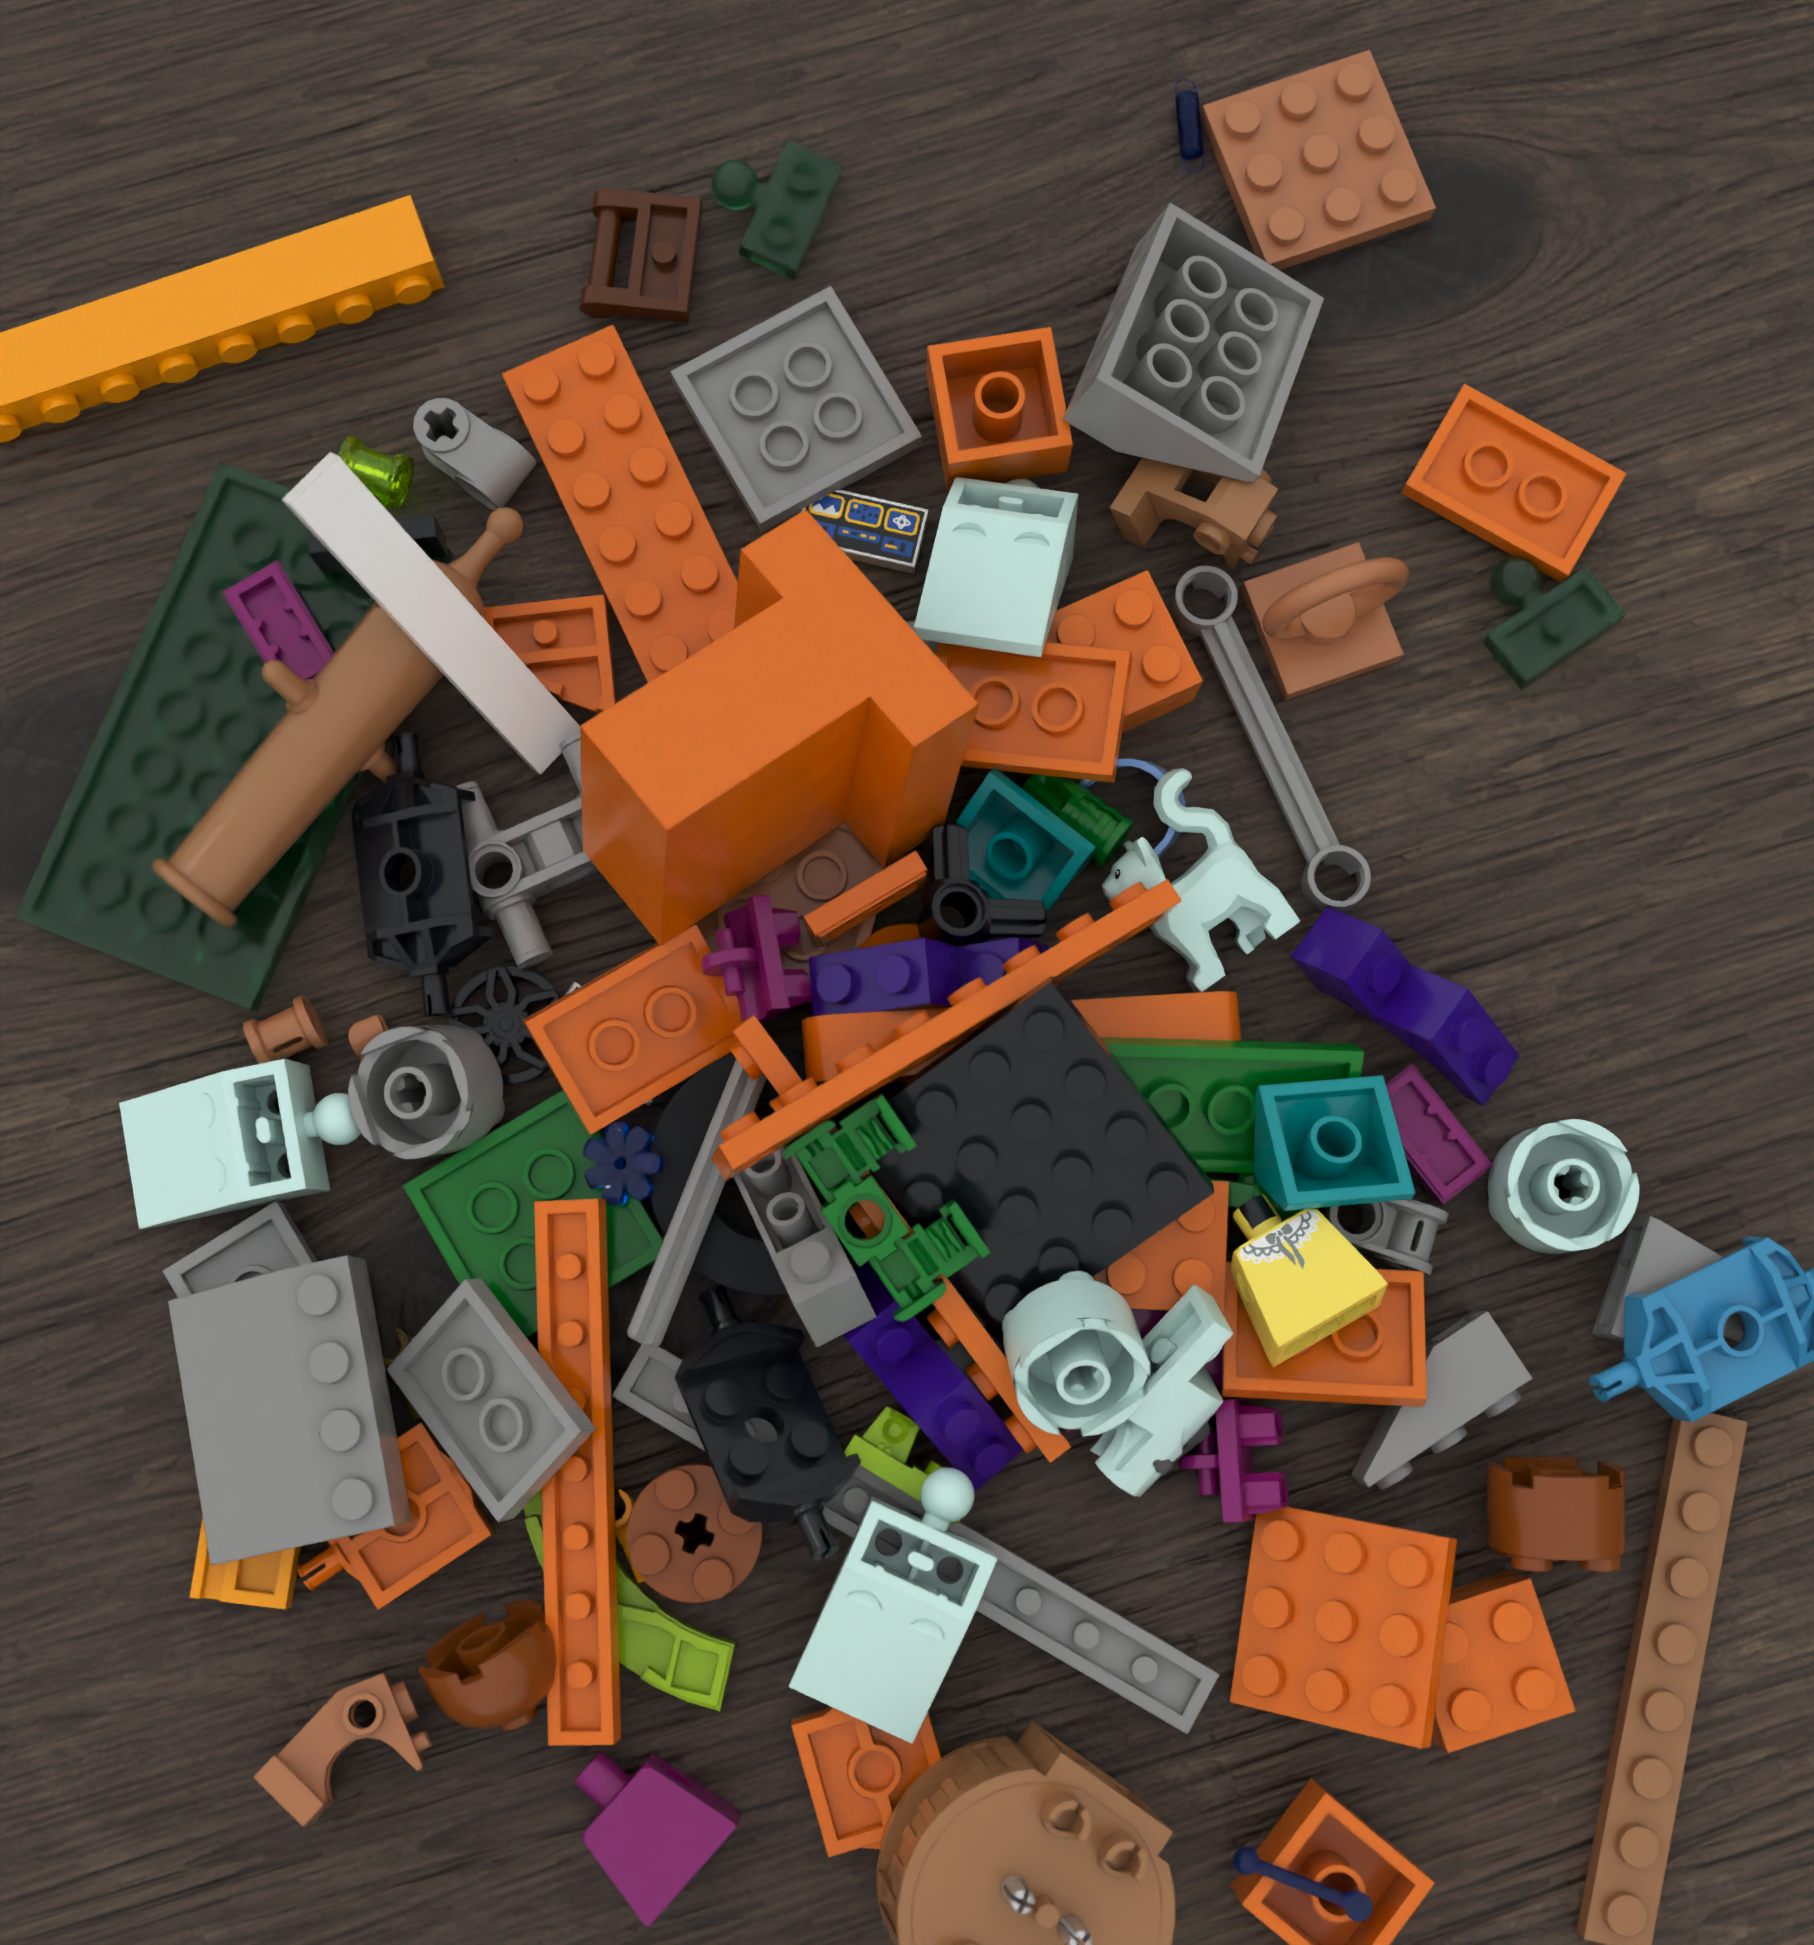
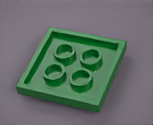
M563 1090L402 1185L459 1285L465 1279L481 1278L527 1339L538 1333L534 1201L606 1199L608 1291L655 1263L664 1240L601 1131L598 1130L592 1135L586 1131Z

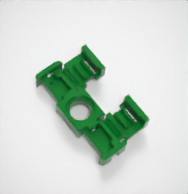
M879 1093L840 1120L839 1123L842 1128L831 1135L829 1130L836 1126V1123L832 1119H827L785 1145L784 1158L787 1160L795 1154L827 1201L820 1206V1211L857 1265L860 1267L867 1261L871 1264L900 1306L892 1313L896 1320L902 1322L909 1320L945 1294L946 1284L943 1278L934 1283L932 1280L942 1273L947 1279L977 1257L981 1256L983 1259L991 1252L954 1199L938 1209L942 1217L925 1229H922L919 1223L911 1227L914 1233L905 1239L902 1238L910 1231L871 1173L869 1172L864 1177H860L869 1169L873 1173L880 1169L876 1160L895 1147L901 1154L917 1146L886 1099ZM880 1112H882L880 1117L883 1119V1121L885 1122L891 1133L894 1135L898 1143H894V1141L889 1136L881 1122L876 1117V1115ZM869 1200L874 1202L884 1213V1223L881 1230L869 1238L856 1237L845 1226L847 1210L858 1201ZM950 1214L953 1215L951 1217V1220L953 1221V1223L955 1224V1226L957 1227V1229L962 1234V1236L968 1244L964 1245V1243L957 1235L949 1221L946 1219L947 1216H949ZM924 1293L921 1297L913 1301V1299H915L917 1296Z

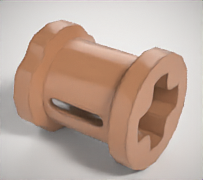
M305 995L294 998L292 1007L260 1022L254 1018L243 1022L244 1034L259 1064L287 1059L312 1046L317 1050L329 1046V1040L322 1021L314 1006Z

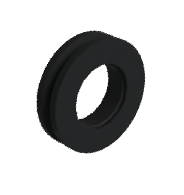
M778 1047L802 1081L806 1080L804 1051ZM733 1054L709 1064L691 1077L673 1096L657 1124L649 1153L648 1183L651 1202L657 1220L665 1235L736 1061ZM766 1079L755 1109L772 1108L769 1102L779 1096L768 1079ZM868 1095L830 1119L836 1123V1127L840 1130L842 1126L839 1121L873 1097ZM716 1206L692 1267L707 1278L743 1293L759 1296L789 1295L763 1239L737 1230L721 1216ZM847 1210L845 1215L847 1230L856 1237L868 1238ZM837 1236V1238H838V1240H839V1242H840V1244H841V1246H842V1248H843V1250H844V1252H845V1254H846V1256H847V1258H848V1260H849V1262H850V1264H851V1266H852V1265L855 1264L856 1262H855V1260L853 1259V1257L851 1256V1254L848 1252V1250L846 1249V1247L844 1246V1244L842 1243V1241L840 1240V1238Z

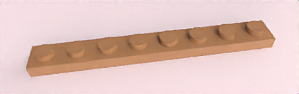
M1713 1413L1692 1423L1674 1418L1672 1421L1576 1933L1585 1940L1605 1945H1652L1748 1422Z

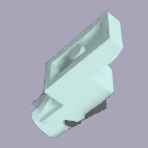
M1195 1284L1142 1339L1150 1362V1376H1147L1143 1388L1146 1396L1140 1408L1121 1425L1102 1433L1090 1447V1451L1100 1456L1095 1462L1098 1468L1115 1485L1132 1496L1141 1497L1156 1480L1173 1468V1463L1209 1436L1210 1427L1208 1420L1224 1402L1209 1372L1203 1366L1219 1354L1224 1343L1233 1335V1332L1214 1297Z

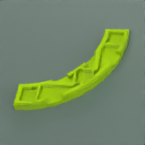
M541 1488L524 1507L526 1516L524 1519L536 1556L544 1571ZM616 1557L619 1662L657 1689L686 1702L720 1711L736 1641L703 1631L665 1610L628 1575Z

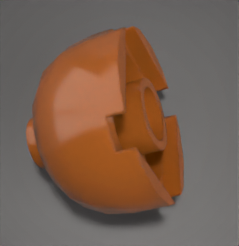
M520 1600L504 1604L509 1616L484 1626L483 1612L452 1629L430 1647L425 1654L430 1668L419 1666V1673L430 1696L443 1713L464 1727L492 1729L500 1726L504 1731L517 1729L527 1724L537 1715V1705L546 1698L554 1682L557 1662L554 1639L548 1624L545 1625V1610L542 1604L534 1600Z

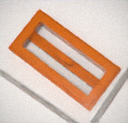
M915 850L805 915L806 929L817 947L819 945L823 947L921 889L927 882L928 869Z

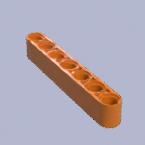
M1233 991L1071 1000L1099 1037L1242 1041L1237 992ZM951 1007L830 1014L805 1018L801 1021L806 1079L813 1077L817 1085L820 1086L840 1074L835 1064L851 1052L868 1043L877 1052L896 1040L892 1030L905 1020L923 1010H926L932 1019ZM962 1040L890 1083L906 1082Z

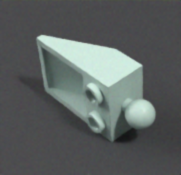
M955 477L942 509L915 620V633L922 640L1041 657L1073 560L1079 494L1041 489L1034 482L1020 478L1013 479L1007 483H997Z
M280 1059L215 1073L119 1103L139 1229H148L269 1204L274 1201H283L330 1191L322 1140L333 1145H345L357 1139L361 1134L351 1114L348 1094H330L316 1105L309 1065L288 1059ZM277 1097L280 1113H278L275 1107V1101ZM287 1160L289 1163L291 1177L287 1174L285 1168Z
M955 1468L937 1469L924 1480L920 1497L926 1512L922 1519L875 1497H871L789 1684L790 1688L911 1744L970 1625L998 1559L993 1551L947 1531L951 1522H956L968 1514L974 1502V1488L970 1479L963 1472ZM884 1529H894L902 1538L900 1548L892 1554L881 1552L875 1543L878 1533ZM945 1557H955L962 1563L961 1575L958 1579L951 1582L944 1581L937 1575V1565Z

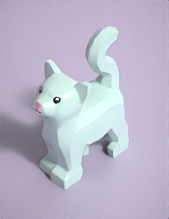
M1179 768L1172 769L1163 775L1154 788V808L1160 820L1177 832L1203 833L1206 836L1208 849L1182 876L1171 883L1182 901L1163 919L1151 925L1150 929L1156 937L1185 958L1189 964L1185 976L1192 990L1198 993L1203 992L1225 976L1224 968L1211 943L1208 932L1227 918L1230 919L1237 929L1234 943L1247 955L1266 938L1265 931L1272 939H1277L1298 924L1300 920L1280 890L1256 870L1244 850L1234 841L1228 823L1213 809L1184 807L1180 804L1178 795L1189 784L1192 775L1188 770ZM1140 837L1134 842L1128 840L1123 844L1126 853L1112 865L1111 873L1102 885L1103 892L1109 901L1136 883L1142 882L1146 890H1149L1166 880L1158 855L1145 838Z

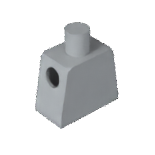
M1651 1216L1631 1219L1592 1334L1601 1338L1624 1342L1626 1296L1632 1293L1647 1295L1723 1257L1659 1219ZM1735 1312L1727 1318L1724 1324L1723 1335L1729 1339L1741 1342L1744 1334V1323L1741 1316Z

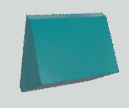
M992 769L955 822L965 827L968 831L970 879L980 883V889H986L990 899L1040 900L1043 902L1047 915L1088 866L1096 848L997 769Z
M1383 1075L1259 1085L1255 1091L1254 1180L1284 1211L1409 1200L1416 1194Z

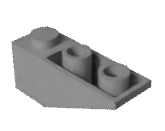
M784 1147L734 1176L791 1301L816 1347L877 1317L833 1228L820 1211L821 1204L795 1154L785 1160Z
M1488 1311L1470 1312L1425 1342L1427 1401L1424 1407L1387 1405L1350 1475L1356 1484L1369 1488L1376 1483L1380 1490L1394 1485L1413 1471V1467L1409 1462L1411 1459L1429 1447L1434 1454L1448 1449L1467 1435L1468 1432L1463 1426L1465 1423L1483 1411L1488 1418L1496 1416L1521 1399L1517 1389L1533 1378Z

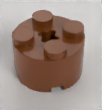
M1564 1456L1504 1457V1467L1494 1460L1487 1462L1488 1546L1494 1549V1554L1511 1557V1567L1519 1570L1549 1571L1553 1569V1560L1578 1561L1579 1568L1590 1571L1612 1572L1619 1570L1620 1556L1625 1553V1469L1617 1464L1597 1460V1473L1585 1472L1583 1467L1578 1465V1458Z
M697 1461L678 1465L650 1482L637 1498L632 1508L627 1528L630 1561L642 1579L661 1595L686 1603H701L720 1599L737 1588L749 1575L757 1562L766 1535L765 1522H747L731 1514L710 1461ZM698 1514H702L708 1518L706 1529L715 1534L714 1541L704 1539L698 1547H695L688 1543L689 1533L681 1528L682 1521L691 1522Z

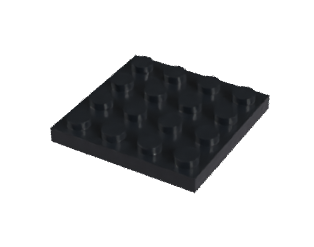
M1052 976L884 1097L917 1146L901 1154L895 1147L876 1160L880 1169L874 1173L871 1169L868 1170L910 1228L919 1223L922 1229H925L942 1217L938 1210L941 1206L952 1199L956 1201L991 1253L983 1259L981 1256L977 1257L948 1278L999 1341L1003 1339L1004 1335L1002 1321L1005 1315L1014 1309L1029 1293L1043 1285L1058 1281L1068 1272L1082 1271L1092 1277L1215 1193L1212 1181ZM880 1112L876 1115V1117L881 1122V1124L883 1125L889 1136L892 1138L894 1143H898V1141L891 1133L883 1119L880 1117V1115L882 1114V1112ZM950 1214L949 1216H947L946 1219L949 1221V1223L951 1224L957 1235L960 1237L964 1245L968 1244L962 1236V1234L957 1229V1227L955 1226V1224L953 1223V1221L951 1220V1217L953 1215Z

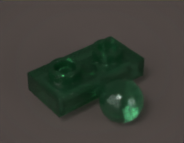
M788 140L768 185L760 183L756 171L742 160L733 159L720 164L714 171L711 180L712 193L717 202L730 210H742L748 206L757 208L740 245L739 255L794 280L838 183L843 165Z
M1510 557L1501 561L1494 568L1490 578V587L1493 595L1499 602L1507 606H1519L1522 611L1489 632L1483 644L1521 690L1620 624L1626 612L1587 566L1545 595L1539 590L1541 585L1540 572L1530 560L1523 557Z

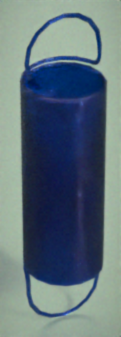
M1180 79L1179 81H1177V83H1176V85H1175V93H1176V87H1177L1178 82H1180L1181 80H1187V81H1190V80H1188V79ZM1196 86V92L1192 90L1176 93L1178 96L1175 98L1180 156L1183 167L1186 169L1183 159L1193 160L1203 155V166L1200 170L1193 172L1186 169L1192 173L1199 172L1204 167L1200 105Z

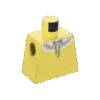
M1259 1195L1245 1202L1233 1213V1219L1248 1242L1233 1251L1230 1266L1231 1276L1273 1368L1380 1306L1388 1285L1387 1282L1318 1209H1304L1283 1221L1265 1195Z

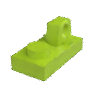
M889 1406L883 1409L862 1436L855 1432L844 1450L846 1457L857 1453L861 1460L860 1466L921 1502L920 1493L924 1480L933 1471L945 1468L933 1460L930 1461L926 1470L914 1463L912 1465L906 1463L920 1427L912 1419Z

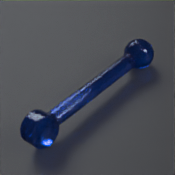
M1250 1847L1238 1849L1233 1856L1234 1868L1241 1875L1249 1876L1258 1873L1341 1906L1349 1918L1354 1921H1365L1372 1913V1902L1366 1893L1361 1890L1355 1889L1344 1893L1264 1861Z

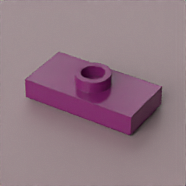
M278 560L222 592L264 663L270 660H280L305 681L313 679L334 653Z
M1413 1063L1406 1066L1385 1083L1408 1167L1438 1206L1445 1204L1493 1166Z

